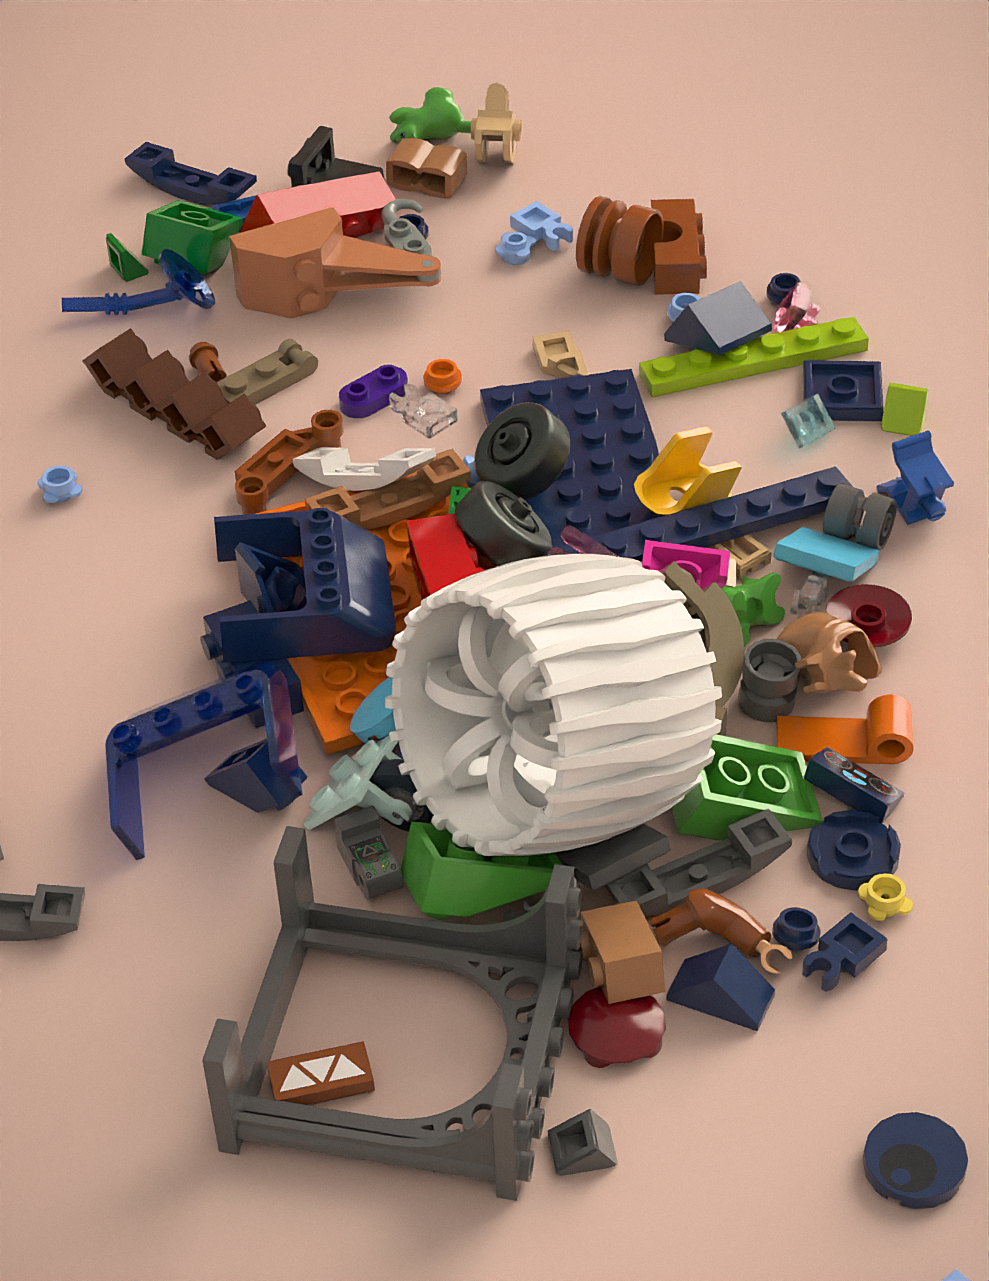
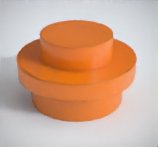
M437 359L428 364L427 370L423 375V381L429 390L439 394H446L460 386L462 374L455 362L448 359Z

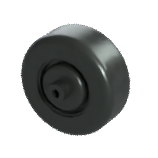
M525 402L511 406L495 417L481 435L474 457L476 474L480 481L498 484L525 501L534 498L548 489L564 469L570 452L569 432L560 419L540 404Z
M488 481L478 482L455 508L456 521L464 535L482 556L488 558L497 566L519 560L547 556L549 549H552L550 533L541 519L532 510V507L524 499L518 498L498 484Z

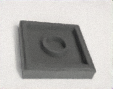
M642 824L598 843L555 852L563 865L574 867V878L579 883L594 891L671 851L666 835L646 824Z

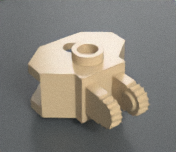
M496 82L489 85L486 92L487 96L485 97V110H478L477 118H472L471 139L475 140V156L478 162H487L489 141H503L504 161L506 163H514L516 143L521 141V120H516V114L513 111H509V92L501 83L498 84Z

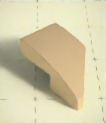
M570 330L533 336L532 346L543 373L559 378H567L574 375L589 376L581 351L575 348Z

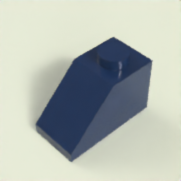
M274 735L234 751L204 779L209 786L259 813L275 807L277 811L287 807L299 796L296 789L308 777L277 736Z

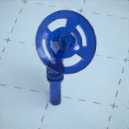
M164 249L159 254V261L168 279V282L165 284L166 288L132 296L122 293L121 297H119L118 293H114L113 297L109 293H105L104 297H62V312H105L106 315H110L113 312L114 315H119L121 311L123 315H127L128 311L174 302L176 299L180 301L183 298L204 309H211L215 305V297L204 278L187 260L172 250ZM196 292H199L202 301L195 298Z

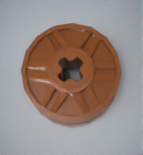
M603 196L595 197L588 205L578 230L576 241V263L578 269L589 274L595 272L601 277L608 276L612 272L613 277L617 281L637 286L644 285L654 270V243L662 242L664 222L662 213L657 209L641 205H632L627 210V206L623 201H611L610 198Z

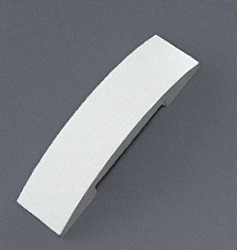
M320 447L292 460L296 469L324 485L333 488L343 486L345 490L365 491L388 485L422 469L436 457L435 448H404L379 459L378 463H351L348 448Z

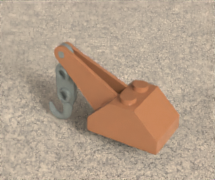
M397 199L383 207L381 216L385 224V240L389 246L344 236L342 218L334 207L229 236L236 295L245 309L287 318H295L326 309L338 291L404 286L429 287L437 285L441 281V262L438 258L432 256L431 246L417 227L409 220L398 218L395 212L401 209H413L418 213L422 212V206L418 202L409 199Z

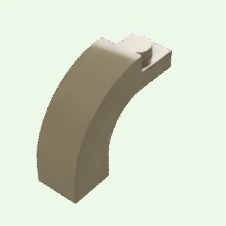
M673 561L659 572L665 576L664 583L672 591H681L687 598L683 605L692 619H700L704 626V629L699 631L706 652H714L716 662L710 663L714 686H720L722 691V698L715 700V705L723 707L734 693L742 674L744 640L739 619L730 600L715 581L701 589L695 583L693 576Z

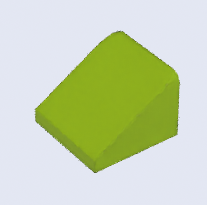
M889 382L882 419V430L910 436L921 433L926 416L928 389Z

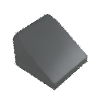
M591 1109L547 1130L556 1173L560 1176L606 1169L618 1164L609 1125Z

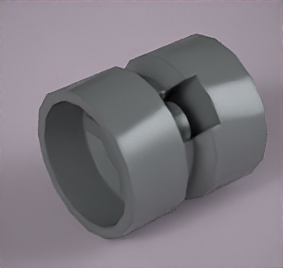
M840 483L835 487L829 499L824 515L823 533L845 540L855 537L858 544L882 550L888 541L894 525L897 501L876 493L865 497L862 489ZM864 511H866L865 516H864V519H863V523H862V525H860V524H861V521H862V518H863Z
M763 639L754 642L747 648L742 668L743 678L740 681L738 693L739 706L745 714L762 722H776L777 716H788L792 713L801 669H796L795 663L801 660V655L795 647L782 640Z

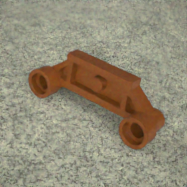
M321 410L312 416V427L295 431L282 430L235 470L236 499L242 506L243 515L267 511L266 504L269 496L299 471L293 465V458L320 447L341 448L340 437L344 433L343 417L339 412L335 410Z

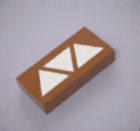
M364 1041L267 1061L274 1100L310 1105L375 1091L374 1079Z

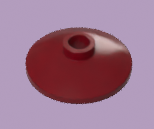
M861 584L844 588L834 594L826 606L827 613L843 618L863 630L873 647L887 646L897 642L907 634L912 623V611L907 601L897 592L878 585ZM847 635L844 639H842L843 641H845V642H847V643H848V640H849V639H848V635Z

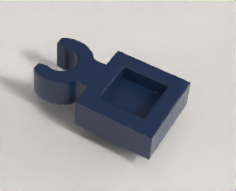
M850 912L819 938L818 951L808 954L803 961L802 975L807 978L814 971H825L826 973L822 976L821 989L825 992L830 991L837 986L840 973L843 970L856 977L887 950L888 938Z

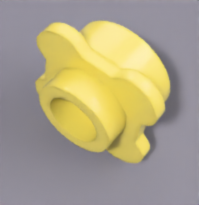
M879 874L871 878L869 883H864L859 887L858 896L866 901L869 907L868 916L873 920L883 921L886 917L894 916L897 913L907 915L913 909V901L905 896L906 886L904 882L895 875Z

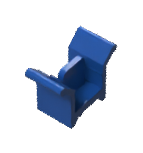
M929 430L892 443L895 464L901 472V477H896V479L876 486L878 493L885 492L890 498L897 501V509L907 525L926 518L930 521L942 518L947 510L945 503L941 499L945 489L954 486V481L933 451L932 436Z

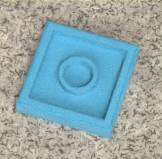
M801 527L776 543L773 557L776 560L852 582L877 564L880 550Z

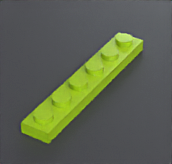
M854 316L840 318L835 321L766 334L721 355L695 349L686 353L639 362V375L651 397L803 365V360H826L868 351L869 338Z

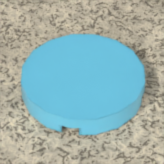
M392 677L384 680L364 699L350 722V730L365 744L372 740L374 735L381 739L389 736V732L396 730L393 709L385 708V697L392 695Z

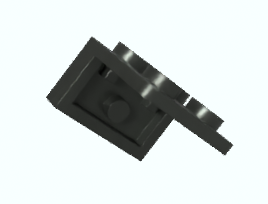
M319 126L312 136L306 139L303 147L290 159L287 169L292 187L378 171L384 178L381 167L335 158L333 129L325 126Z

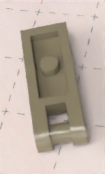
M286 339L280 344L277 351L217 383L227 403L245 393L249 401L257 404L313 374L318 367L319 361L309 351H302V346L296 341Z

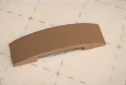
M452 448L436 454V457L428 465L418 470L416 474L399 479L388 485L349 496L343 486L305 498V505L308 510L327 508L366 530L378 528L412 517L439 503L451 495L452 486L461 487L471 478V471Z

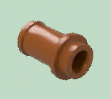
M199 342L190 349L189 362L193 368L198 370L200 375L206 371L210 378L216 382L227 377L226 372L218 361L219 355L214 345L207 342Z

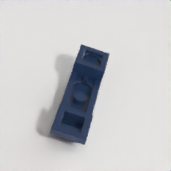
M149 142L143 143L124 158L125 164L151 185L170 195L195 203L221 204L236 200L257 182L256 175L230 167L216 175L175 162L172 149Z

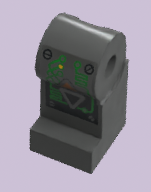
M374 806L335 818L338 850L364 897L369 900L403 888L404 882L399 862L380 827V818Z

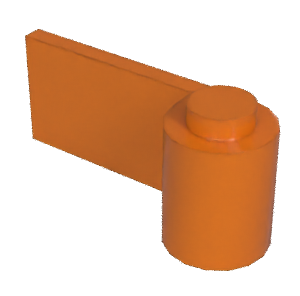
M888 694L877 697L869 703L866 719L777 716V747L802 752L804 760L807 762L815 754L829 747L854 763L898 764L906 761L914 750L911 704L901 696Z

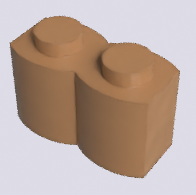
M417 138L402 139L386 161V179L389 185L404 191L420 190L429 196L438 198L452 197L467 175V153L463 150L449 145L433 146Z

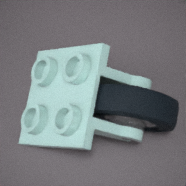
M387 736L377 743L374 740L368 741L356 755L349 757L346 754L332 766L329 771L332 779L327 786L321 788L311 799L309 806L312 810L303 825L308 830H311L355 805L362 808L374 806L377 814L383 820L407 832L410 830L412 821L432 824L431 820L434 815L427 805L419 806L413 799L417 789L410 775H401L398 767L404 763V759H401L392 752L398 741L390 742V737Z

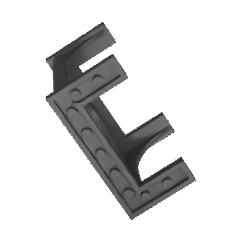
M286 826L273 862L282 927L242 1042H240L237 1021L217 1018L202 1059L219 1152L239 1155L244 1140L496 1182L497 1198L517 1201L521 1182H530L533 1173L535 1152L530 1150L532 1138L540 1139L543 1131L545 1109L540 1108L542 1097L550 1098L553 1090L555 1068L550 1067L552 1057L560 1058L562 1053L564 1028L559 1026L562 1017L569 1018L573 1006L574 989L569 988L571 979L579 980L582 969V951L575 950L579 949L582 936V920L575 919L578 918L581 908L582 888L574 887V867L554 864L546 896L534 909L518 918L485 925L449 923L314 903L305 828ZM308 947L429 965L456 972L475 982L486 991L498 1006L506 1025L507 1044L505 1053L492 1079L471 1099L451 1110L436 1115L413 1119L384 1118L258 1097L268 1069L267 1061L271 1060ZM489 973L498 974L501 976L500 980L491 979ZM530 982L538 986L537 991L533 995L522 1000H513L506 996L507 991L519 983ZM529 1012L527 1023L517 1021L518 1014ZM514 1054H522L523 1058L516 1060L513 1059L511 1056ZM480 1110H490L488 1115L476 1125L473 1120L474 1114ZM455 1123L463 1125V1132H460V1129H447Z

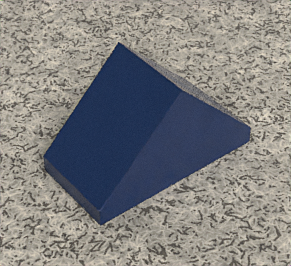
M728 944L684 959L666 994V1000L758 1031L775 996V989L732 944Z

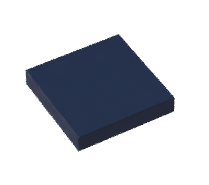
M803 360L804 420L882 421L884 407L881 362Z

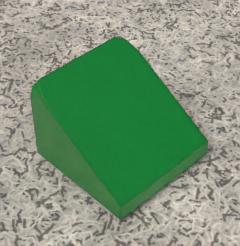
M112 233L106 234L109 263L123 280L128 282L149 273L148 269Z

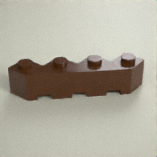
M131 328L82 360L104 393L114 399L120 395L128 399L132 410L151 421L158 417L167 423V431L188 443L193 440L205 445V453L216 460L266 427L258 407L249 401L245 393L227 403L220 386L210 378L206 371L192 381H189L182 364L172 356L169 350L152 359L148 354L144 341L136 336Z

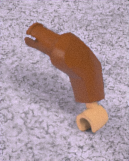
M705 888L688 891L689 895L686 896V902L650 919L651 926L653 928L656 927L653 931L663 947L685 934L701 928L703 931L707 929L709 932L722 936L749 957H758L761 954L762 966L770 973H781L769 961L770 954L774 950L778 949L788 959H792L791 951L787 947L777 944L771 945L769 943L772 936L771 933L745 909Z

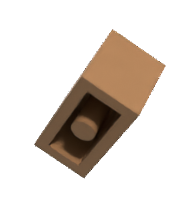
M637 901L581 912L583 931L578 951H582V961L587 960L588 972L593 987L601 986L608 1004L665 992L662 950Z

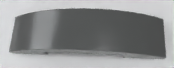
M768 808L728 825V838L653 870H651L648 864H645L606 884L605 887L617 904L637 901L644 916L663 914L686 902V896L689 895L688 891L705 888L721 894L739 885L780 857L792 846V839Z
M38 884L35 896L0 893V941L37 940L78 930L85 887Z

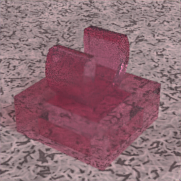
M798 282L777 306L775 330L783 332L793 330L795 326L801 328L818 324V321L814 318L820 309L809 302L811 292L809 287Z

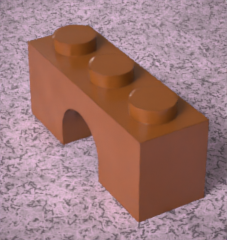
M694 199L651 200V208L657 209L662 213L664 222L662 242L654 243L653 273L655 295L699 294L700 279L707 278L702 213L695 212Z

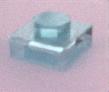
M818 394L806 398L781 413L798 448L807 446L836 429Z

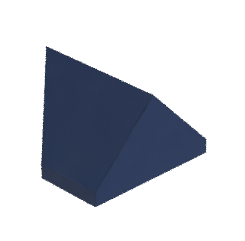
M239 542L235 552L241 593L247 601L251 600L258 613L287 612L303 609L307 604L304 570L299 564Z

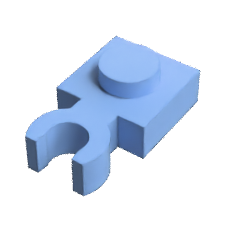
M538 201L510 215V227L526 236L531 235L535 237L536 242L544 239L546 246L551 250H559V239H564L569 243L573 242V228L568 224L561 223L560 215Z

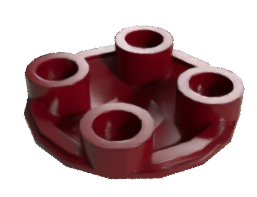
M601 986L586 991L576 1000L568 1018L569 1035L577 1048L585 1053L587 1063L597 1068H604L615 1063H631L643 1057L650 1058L656 1056L661 1050L662 1037L666 1030L664 1011L653 996L649 995L608 1004Z

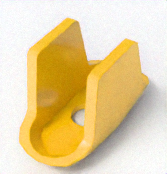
M702 427L676 433L651 466L637 477L634 488L641 504L651 513L662 517L731 497L730 491L742 467L737 461L711 467L700 463L713 434L708 427ZM676 490L684 495L677 502L671 497L669 491Z

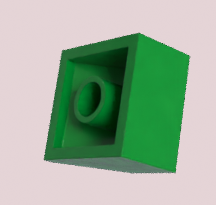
M180 200L174 201L146 214L141 255L154 258V263L161 266L179 265L186 267V271L190 274L208 275L209 272L223 265L231 248L229 236L238 234L243 217Z

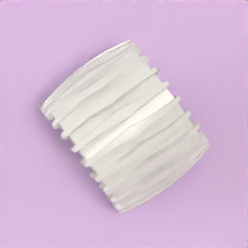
M563 554L519 560L468 576L426 597L421 601V606L410 611L404 619L407 625L405 630L397 634L392 643L393 647L397 649L395 661L389 663L386 668V675L393 679L392 695L385 697V708L393 709L396 730L389 732L390 742H399L404 763L398 766L401 775H410L417 789L413 799L419 806L427 805L434 815L431 823L438 830H448L453 834L452 841L460 847H474L477 854L484 856L549 854L595 844L640 826L673 807L684 799L685 794L696 788L703 779L700 774L702 769L712 763L715 755L714 750L711 749L713 736L721 731L722 722L719 719H715V700L722 698V691L720 686H714L710 663L716 662L714 652H706L699 631L703 630L704 626L700 619H692L683 605L687 600L681 591H672L664 583L665 576L657 570L644 569L642 562L635 559L599 554Z

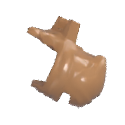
M813 612L803 615L785 627L777 637L778 640L785 641L795 647L801 655V660L796 662L795 666L796 669H801L800 676L807 679V682L810 684L803 687L805 694H824L839 690L860 692L867 686L865 679L876 678L881 673V665L874 647L864 631L849 621L835 617L827 612ZM848 635L847 652L842 653L840 642Z

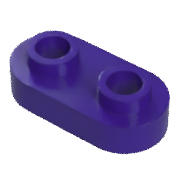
M387 364L345 385L339 391L341 412L350 418H365L400 400L408 392L407 373L402 368Z

